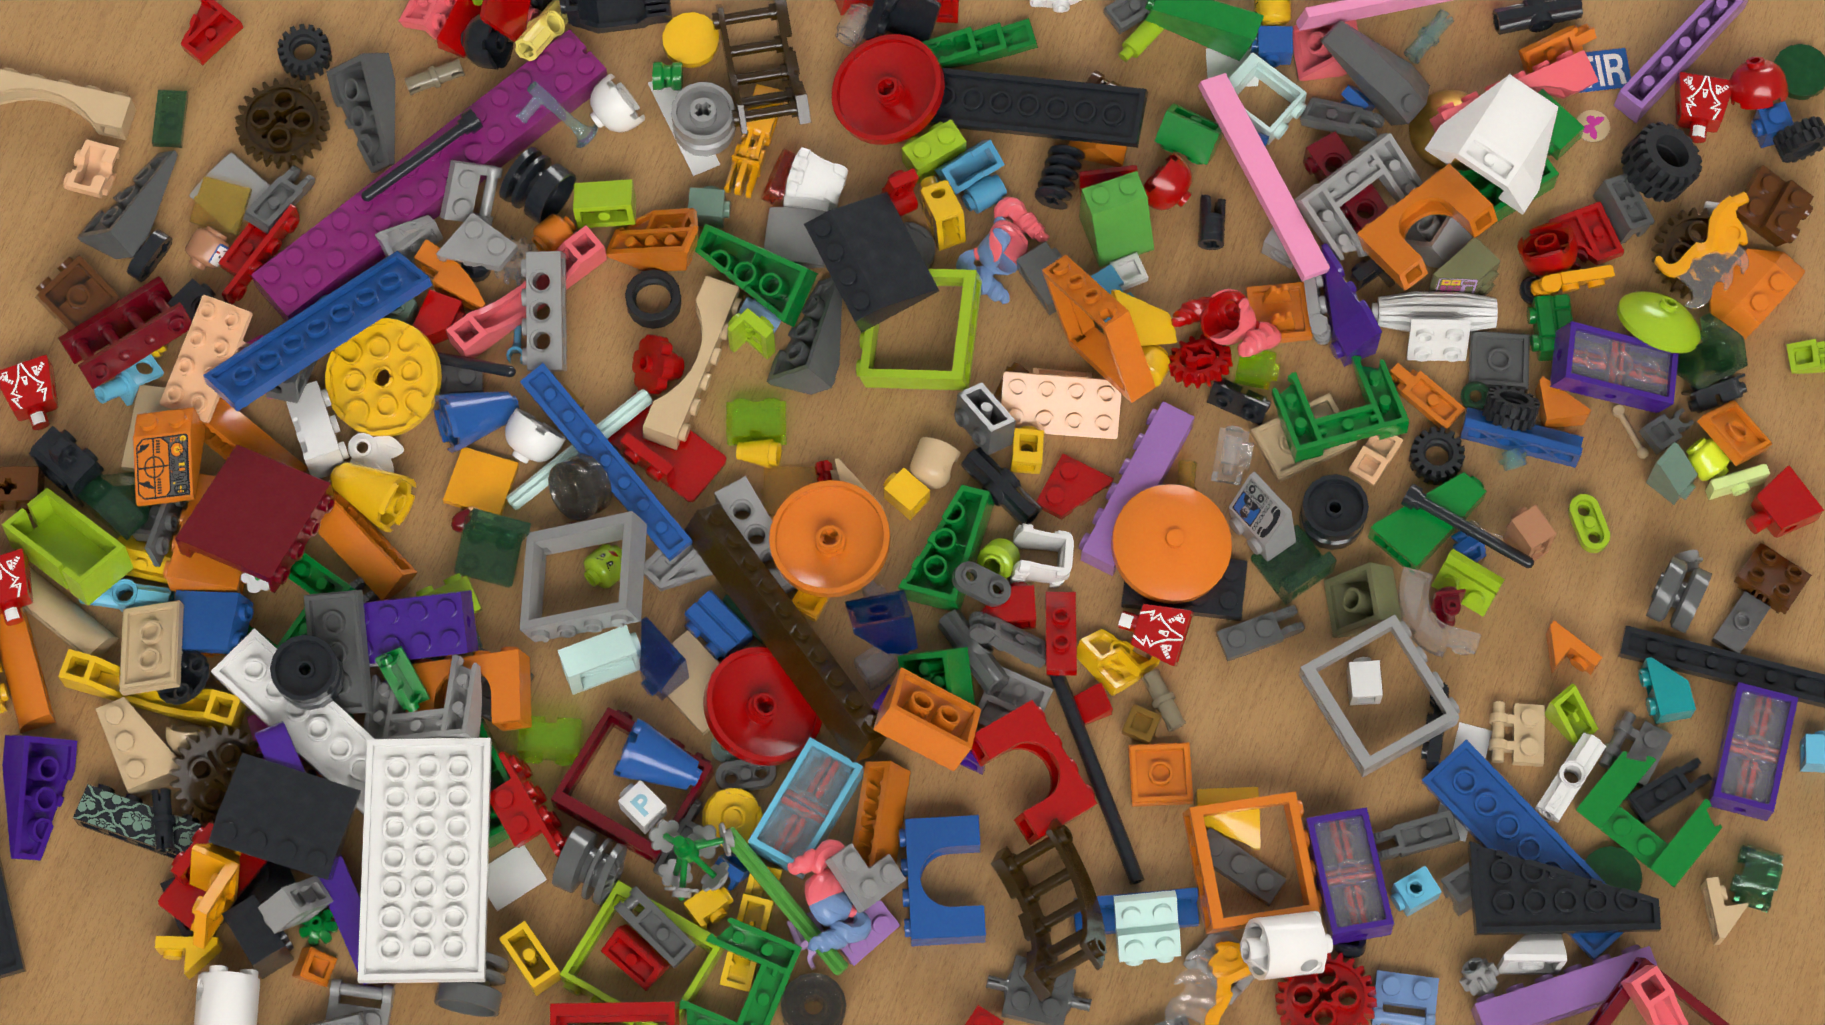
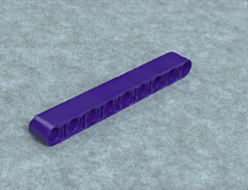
M283 721L254 733L265 760L305 772ZM341 854L333 879L318 878L333 899V902L329 904L330 910L358 972L361 898Z

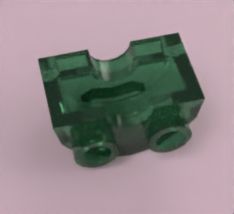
M1750 844L1742 845L1737 858V862L1742 865L1740 875L1734 873L1729 891L1734 892L1732 902L1737 904L1749 903L1747 907L1768 913L1772 905L1774 891L1777 892L1784 866L1781 862L1784 855Z

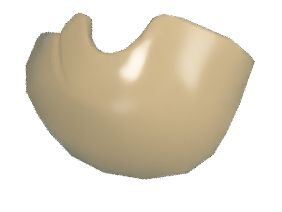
M171 725L170 728L166 727L167 746L174 754L182 757L183 754L178 750V746L187 749L189 747L186 740L187 737L196 741L198 739L197 730L202 731L205 735H208V730L197 725H184L180 727Z

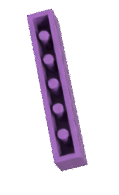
M1705 0L1624 85L1618 93L1614 106L1633 122L1637 123L1676 82L1679 73L1685 72L1745 9L1748 0Z
M1164 401L1158 410L1152 409L1146 421L1149 427L1145 435L1140 433L1133 445V449L1136 451L1132 459L1126 458L1119 471L1122 477L1119 483L1113 482L1108 490L1106 499L1109 501L1105 509L1101 507L1098 509L1092 521V524L1095 525L1092 533L1086 532L1080 542L1079 549L1082 550L1081 561L1111 576L1114 575L1117 568L1111 551V535L1119 513L1126 503L1141 491L1162 485L1193 428L1194 416Z
M1633 945L1622 950V955L1611 958L1610 954L1603 955L1594 959L1593 965L1582 968L1581 964L1573 965L1563 970V975L1553 978L1552 974H1546L1535 979L1536 984L1524 987L1523 983L1507 988L1506 994L1495 997L1494 993L1481 996L1476 999L1477 1003L1474 1004L1471 1012L1476 1025H1547L1600 1007L1636 957L1646 958L1654 965H1657L1650 946L1640 949L1639 945Z

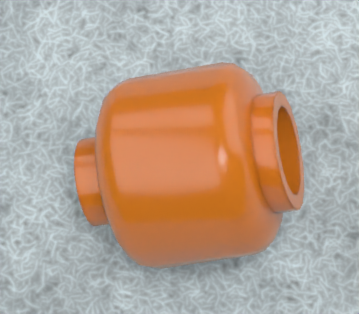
M551 214L535 226L532 242L539 252L557 251L564 241L574 235L573 232L576 231V227L567 216L562 218L557 214Z

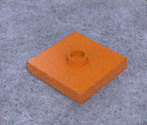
M1735 400L1704 414L1697 421L1735 466L1761 454L1772 445V442Z
M1189 742L1128 745L1132 807L1193 804Z

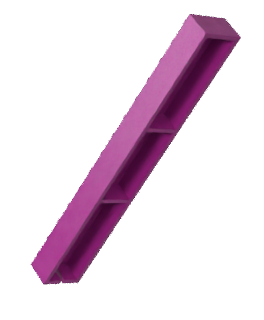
M569 29L548 45L535 60L526 62L466 109L470 108L476 114L483 125L482 129L475 134L470 133L466 135L464 133L371 201L366 202L362 199L363 191L457 125V120L461 118L460 115L462 113H460L254 272L251 276L256 288L285 321L290 320L315 304L322 296L329 295L386 257L375 234L429 215L433 220L437 218L441 213L451 160L501 168L590 99L594 87L608 75L607 69L591 51L587 53L586 46ZM480 175L479 184L486 179V175Z

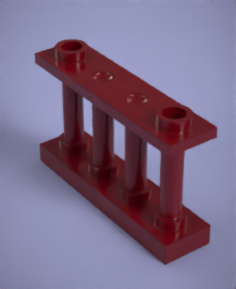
M160 276L58 337L74 364L84 360L78 367L92 389H95L189 331L192 323L190 317L181 303L173 307L168 305V302L173 297ZM160 313V315L145 323V321ZM135 329L134 331H132L131 333L127 334V335L124 336L123 338H121V339L119 338V337H121L122 335H124L125 333L129 332L130 330ZM108 344L110 345V346L106 347L105 349L101 350L100 352H98L97 354L94 355V353H95L96 351H98L99 349L103 348L104 346H106V345H108Z

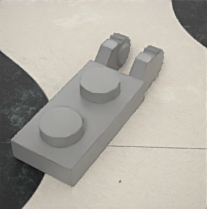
M1322 274L1305 280L1304 287L1312 334H1314L1315 342L1325 345L1330 342L1332 335L1328 319L1323 315L1328 313L1326 297L1320 295V287H1324Z

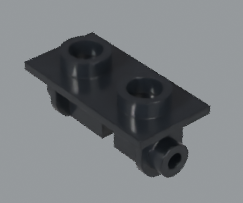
M1733 369L1716 374V380L1707 383L1706 379L1689 384L1690 389L1681 392V394L1690 396L1691 401H1688V407L1691 412L1701 413L1718 406L1715 398L1717 394H1719L1722 404L1743 397V393L1747 392V388L1743 381L1739 382V378L1745 377V373H1734Z
M1223 378L1221 382L1214 381L1207 403L1254 424L1262 425L1265 414L1272 403L1267 400V396L1260 395L1249 389L1245 395L1241 393L1242 386L1227 380V378Z

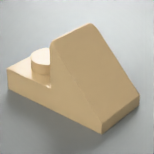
M1713 877L1705 879L1701 885V891L1715 946L1720 945L1749 903L1725 906L1724 904H1727L1725 886H1720L1719 878Z

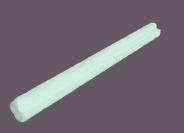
M641 389L596 425L597 428L608 439L652 404V397L646 390ZM573 445L569 446L506 497L508 503L513 509H520L583 457Z

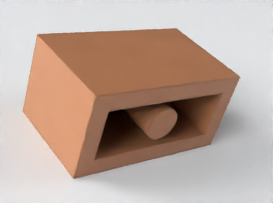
M1534 505L1528 510L1526 507H1522L1511 515V521L1506 526L1507 531L1503 540L1536 561L1549 552L1557 533L1537 505Z

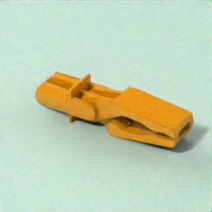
M756 84L753 96L783 90ZM783 103L748 108V110L783 105ZM779 117L746 122L748 133L742 134V142L737 144L734 155H732V165L723 189L726 193L731 192L736 174L738 173L734 194L742 195L749 176L746 198L751 199L757 178L761 176L760 172L766 156L764 146L770 147Z

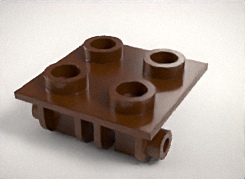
M1760 542L1734 582L1738 584L1737 588L1750 594L1755 589L1754 597L1761 593L1764 595L1761 600L1762 602L1769 598L1768 606L1778 614L1779 612L1786 614L1812 575Z

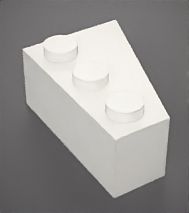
M314 381L306 384L298 403L288 401L286 403L308 470L312 476L320 479L331 475L337 465H341L345 462L344 459L349 458V454L344 441L338 443L335 433L341 431L336 416H329L327 407L331 406V401L327 389L321 390L318 382Z

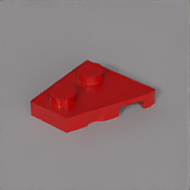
M200 0L201 6L198 13L193 14L189 23L190 28L185 33L181 42L183 50L202 66L244 28L239 19L215 0Z
M1601 201L1548 221V223L1561 222L1565 228H1568V225L1571 226L1577 239L1578 249L1586 252L1588 260L1595 265L1621 257L1624 254V249Z
M1062 454L1036 502L1042 507L1043 511L1062 520L1071 514L1076 507L1083 506L1092 500V497L1101 490L1111 487L1114 478Z

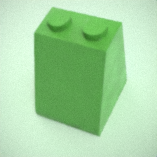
M1137 171L1082 189L1079 218L1099 268L1110 265V262L1136 252L1140 255L1154 250L1148 198Z

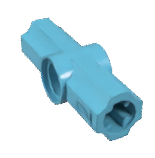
M120 579L90 605L116 608L123 612V609L174 601V591L164 587L136 584L129 579ZM127 591L133 592V596L129 600H120L123 593Z

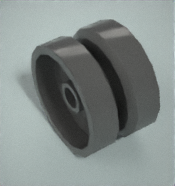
M1673 556L1665 573H1661L1651 595L1653 599L1646 616L1661 622L1666 618L1670 608L1673 607L1675 610L1671 617L1670 625L1672 628L1686 633L1704 596L1712 573L1698 567L1693 570L1688 581L1684 582L1683 579L1688 569L1687 562Z

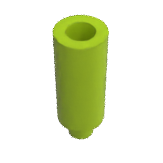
M1144 20L1122 43L1123 50L1118 54L1119 57L1125 62L1131 57L1138 58L1165 29Z

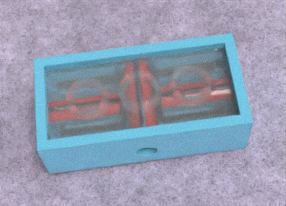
M809 738L748 840L749 846L757 855L788 871L787 864L793 863L795 857L803 855L804 852L811 848L816 850L822 841L828 838L863 778V766L856 762L852 763L849 758ZM800 873L795 876L803 880L806 874Z

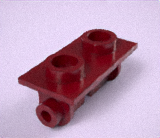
M1450 586L1435 592L1428 613H1436L1437 624L1441 629L1450 630L1454 627L1455 616L1461 610V603L1466 589L1457 590L1456 587Z

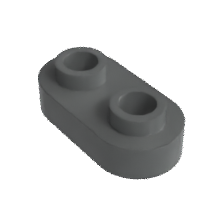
M967 561L960 564L953 571L952 582L958 591L990 607L1002 605L1011 595V586L1007 579L977 563ZM966 572L973 574V581L966 578ZM993 585H997L1000 588V594L994 593Z
M740 759L721 764L716 771L715 778L720 790L725 788H741L745 791H753L771 786L776 779L777 773L775 765H756ZM764 770L767 772V775L764 778H758L756 772ZM734 775L737 780L730 784L726 782V777Z

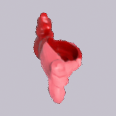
M1233 289L1220 290L1211 297L1189 299L1181 305V308L1173 313V318L1171 319L1173 327L1191 325L1194 322L1200 323L1203 335L1217 344L1233 345L1241 342L1237 347L1238 354L1241 357H1251L1264 350L1271 349L1280 343L1282 334L1275 325L1257 321L1246 296L1242 292Z

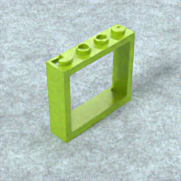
M928 269L937 286H963L952 371L874 369L879 323L860 334L862 356L856 363V375L859 376L865 387L961 391L969 388L982 280L977 270Z
M619 880L560 973L561 980L565 983L563 987L576 996H579L580 993L585 994L591 998L590 1003L620 1002L577 977L583 964L616 913L614 907L620 901L623 903L631 895L629 892L633 888ZM649 898L695 945L709 952L682 997L683 1000L693 1003L725 949L706 942L707 937L711 934L710 932ZM640 903L634 908L639 913L645 909ZM680 1007L679 1024L686 1014V1009H680ZM622 1022L626 1025H659L656 1022Z

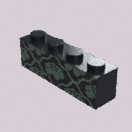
M87 784L73 816L76 823L81 827L155 852V829L151 825V818L154 816L153 807L143 804L144 800L135 795L126 794L123 797L114 794L115 790L109 786L98 784L97 787ZM183 814L182 817L174 815L176 818V824L173 825L175 851L169 853L168 849H166V853L158 854L175 859L181 851L186 852L193 843L191 841L192 837L202 827L198 818H193L189 814Z

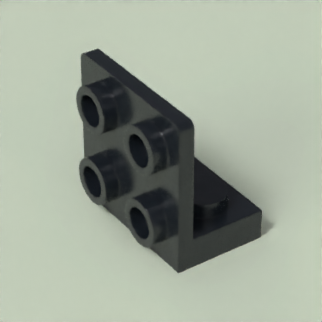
M875 0L863 38L870 40L878 37L880 34L885 35L889 31L892 34L913 37L921 42L930 40L941 3L935 0Z

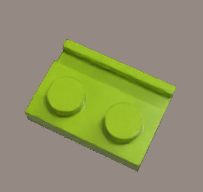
M1452 549L1431 586L1437 590L1450 586L1456 587L1457 590L1466 589L1461 604L1484 617L1505 579Z

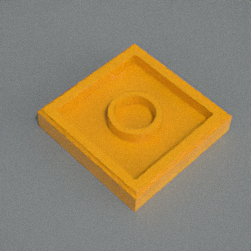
M467 447L461 449L443 502L462 509L473 506L497 516L496 519L500 520L507 503L506 497L511 492L519 470V463Z

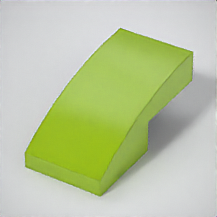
M1816 339L1786 344L1792 374L1825 372V341L1817 342Z

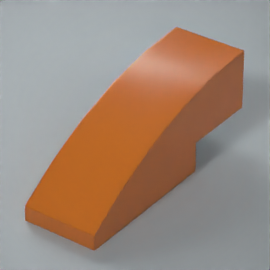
M426 239L414 256V261L420 270L434 278L432 282L435 291L462 301L463 307L471 312L485 307V302L478 288L457 261L447 259L444 262L437 259L436 253L441 248Z

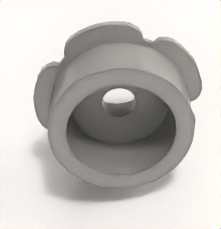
M1688 550L1674 555V557L1687 562V572H1692L1698 568V564L1703 561V558L1699 556L1698 550Z

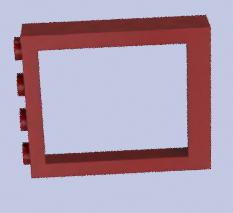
M679 1002L550 1003V1025L608 1022H666V1025H679Z

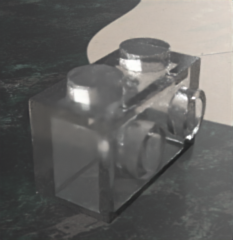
M1238 426L1220 427L1211 481L1234 485L1241 484L1243 471H1249L1254 443L1248 442L1250 432L1244 431Z

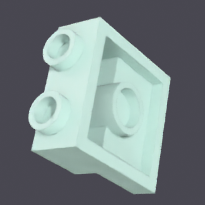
M1175 890L1113 896L1116 949L1119 962H1125L1129 966H1138L1143 963V960L1156 959L1158 962L1168 963L1174 957L1181 956L1177 895Z

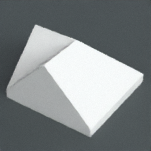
M1526 934L1503 955L1496 968L1500 974L1558 975L1567 962V953L1562 934Z

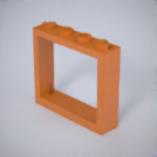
M1067 255L1044 268L1042 273L1069 346L1131 403L1156 388L1130 312ZM1108 317H1110L1111 319H1110L1109 321H1107L1106 323L1103 321V320L1107 319ZM1093 320L1103 329L1104 334L1095 326Z
M1296 791L1189 807L1182 813L1206 934L1243 929L1250 919L1310 911H1318L1320 913L1322 897L1320 891L1315 888L1316 867L1314 861L1309 859L1307 848L1310 846L1308 831L1303 829L1301 818L1304 815V809L1301 800H1297ZM1284 805L1304 906L1223 918L1204 817Z

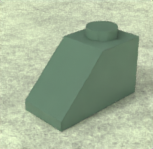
M1674 442L1656 462L1646 483L1675 505L1680 498L1686 500L1695 490L1696 486L1693 482L1698 474L1681 447Z

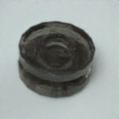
M583 453L569 457L566 461L555 464L550 470L548 484L551 497L560 512L569 519L577 522L587 520L593 514L604 511L610 505L612 498L610 480L604 468L592 456Z
M809 973L797 977L790 982L783 992L781 1001L783 1023L785 1025H843L846 1014L844 992L839 984L827 975ZM811 1001H817L821 1004L822 1010L818 1014H809L805 1010L806 1004Z

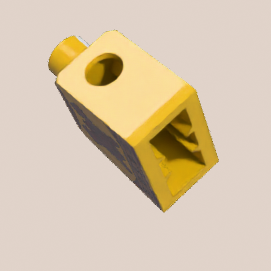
M935 176L924 178L920 183L922 187L920 190L922 210L938 250L941 251L966 242L964 212L949 182L946 180L938 182Z

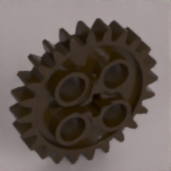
M274 78L273 86L271 87L264 81L262 82L264 89L262 91L252 88L254 97L244 96L247 106L239 105L238 109L242 115L235 116L236 122L239 125L235 127L237 135H240L238 139L241 146L245 145L246 154L253 153V158L256 162L263 158L266 167L272 161H275L277 169H280L282 162H286L288 167L291 168L295 159L302 165V156L304 155L313 159L311 150L313 148L322 150L319 140L327 141L328 138L324 131L330 130L329 122H327L330 119L328 111H325L327 109L325 100L320 101V93L317 91L312 94L313 90L310 84L302 89L300 80L291 85L289 78L285 79L283 85H279L277 78ZM283 102H291L287 107H279ZM261 119H269L263 125L256 124ZM303 121L309 122L305 127H297ZM279 139H287L281 145L274 144Z
M1695 207L1689 211L1688 215L1684 210H1681L1677 217L1672 215L1667 220L1668 224L1664 223L1659 228L1662 233H1658L1654 237L1658 244H1655L1651 250L1659 254L1652 259V262H1654L1657 256H1661L1666 263L1674 264L1679 261L1675 257L1674 252H1680L1684 255L1696 242H1705L1707 239L1708 221L1710 219L1707 208H1704L1699 215ZM1691 230L1697 231L1701 236V240L1695 239L1691 234ZM1738 245L1732 256L1724 255V258L1712 255L1692 262L1689 270L1684 275L1676 278L1665 275L1661 283L1665 284L1670 281L1672 283L1670 292L1672 293L1679 288L1681 290L1680 298L1682 299L1690 293L1692 302H1695L1700 295L1702 300L1707 302L1709 300V290L1737 261L1740 255L1747 250V247ZM1659 269L1655 271L1656 274L1662 273ZM1698 270L1705 271L1708 280L1702 279L1698 274Z
M221 725L219 733L216 732L213 726H209L208 735L197 730L198 739L196 741L190 737L186 738L189 744L187 749L178 746V750L183 755L181 758H172V761L179 766L178 769L169 770L171 775L178 778L172 781L170 786L180 788L173 796L177 800L185 798L180 807L186 810L192 806L190 815L193 818L201 813V821L203 823H207L211 816L213 823H215L219 808L226 794L224 785L215 778L218 773L207 755L208 751H212L217 766L225 772L223 778L228 787L242 753L261 759L264 758L262 751H255L259 747L257 740L248 744L251 735L247 732L239 738V729L237 727H234L230 734H228V729L225 725ZM233 747V758L230 761L222 762L220 756L223 749ZM199 761H205L207 765L205 773L195 776L193 774V766ZM218 788L220 792L218 800L208 803L206 801L207 792L210 789Z

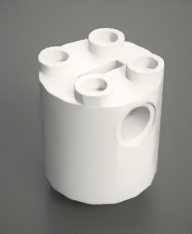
M1318 911L1250 919L1246 924L1240 943L1242 959L1247 963L1253 977L1259 981L1323 973L1327 953H1331L1333 949L1332 938L1329 934H1325Z
M223 965L209 966V972H201L197 980L194 1025H257L260 991L259 972L253 969H241L240 972H230L228 967Z

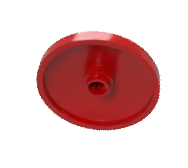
M901 34L875 37L855 48L840 65L832 85L831 94L834 112L843 127L852 136L863 142L874 145H889L902 142L920 132L937 113L944 95V73L936 56L921 41Z
M750 647L732 653L716 667L706 684L703 709L708 727L715 739L725 750L745 762L762 766H773L789 762L797 758L809 738L815 740L820 731L822 721L767 647Z

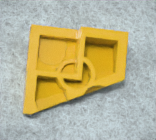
M1111 290V295L1130 312L1141 346L1177 343L1175 327L1172 326V318L1168 312L1120 290Z
M1100 629L1080 639L1077 646V659L1099 683L1103 684V687L1111 696L1118 694L1140 680L1141 677L1157 667L1160 662L1159 659L1153 656L1151 659H1148L1134 652V646L1131 643L1118 640L1113 634L1104 629Z
M1258 787L1197 789L1195 795L1196 806L1259 797ZM1259 809L1204 817L1207 830L1212 828L1230 840L1236 839L1251 846L1253 850H1260Z

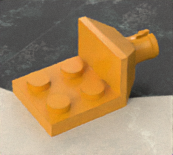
M212 843L195 844L191 853L190 885L206 891L204 897L199 896L192 909V913L195 914V919L191 926V931L194 932L193 945L201 949H205L224 920L222 913L231 909L237 900L239 857L242 854L241 852Z

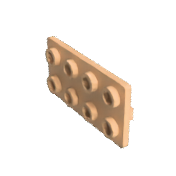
M207 295L202 296L160 400V405L172 410L194 407L200 421L205 423L211 421L220 396L206 384L203 375L251 345L244 342L243 338L253 316L252 312Z
M1033 368V373L1004 372L1001 404L1016 420L1015 428L1033 426L1037 430H1044V434L1117 439L1121 393L1106 379L1093 378L1092 372Z

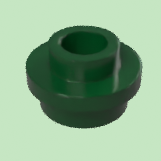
M1479 381L1469 382L1461 391L1463 405L1466 408L1482 410L1489 388ZM1474 390L1481 394V399L1478 402L1470 399V393Z

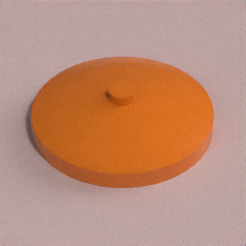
M836 480L815 482L792 493L777 510L769 533L770 550L779 573L796 589L817 597H840L856 592L869 584L883 568L889 554L891 542L888 520L878 501L861 487Z
M1167 484L1143 490L1126 503L1113 526L1111 551L1118 572L1132 589L1148 599L1161 603L1177 604L1195 600L1215 587L1229 565L1232 539L1228 523L1223 513L1213 501L1192 488Z

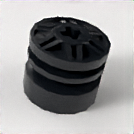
M531 147L526 149L509 168L500 187V198L506 202H511L515 208L520 209L524 207L525 215L540 223L551 214H558L562 210L574 189L576 175L561 164L556 163L552 165L549 156L542 155L540 150Z

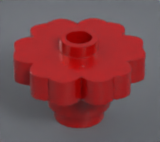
M647 334L645 338L640 340L639 350L634 352L632 370L636 373L634 384L639 391L644 389L649 394L659 395L662 391L666 390L667 381H674L683 375L684 360L681 356L672 352L673 346L667 337Z

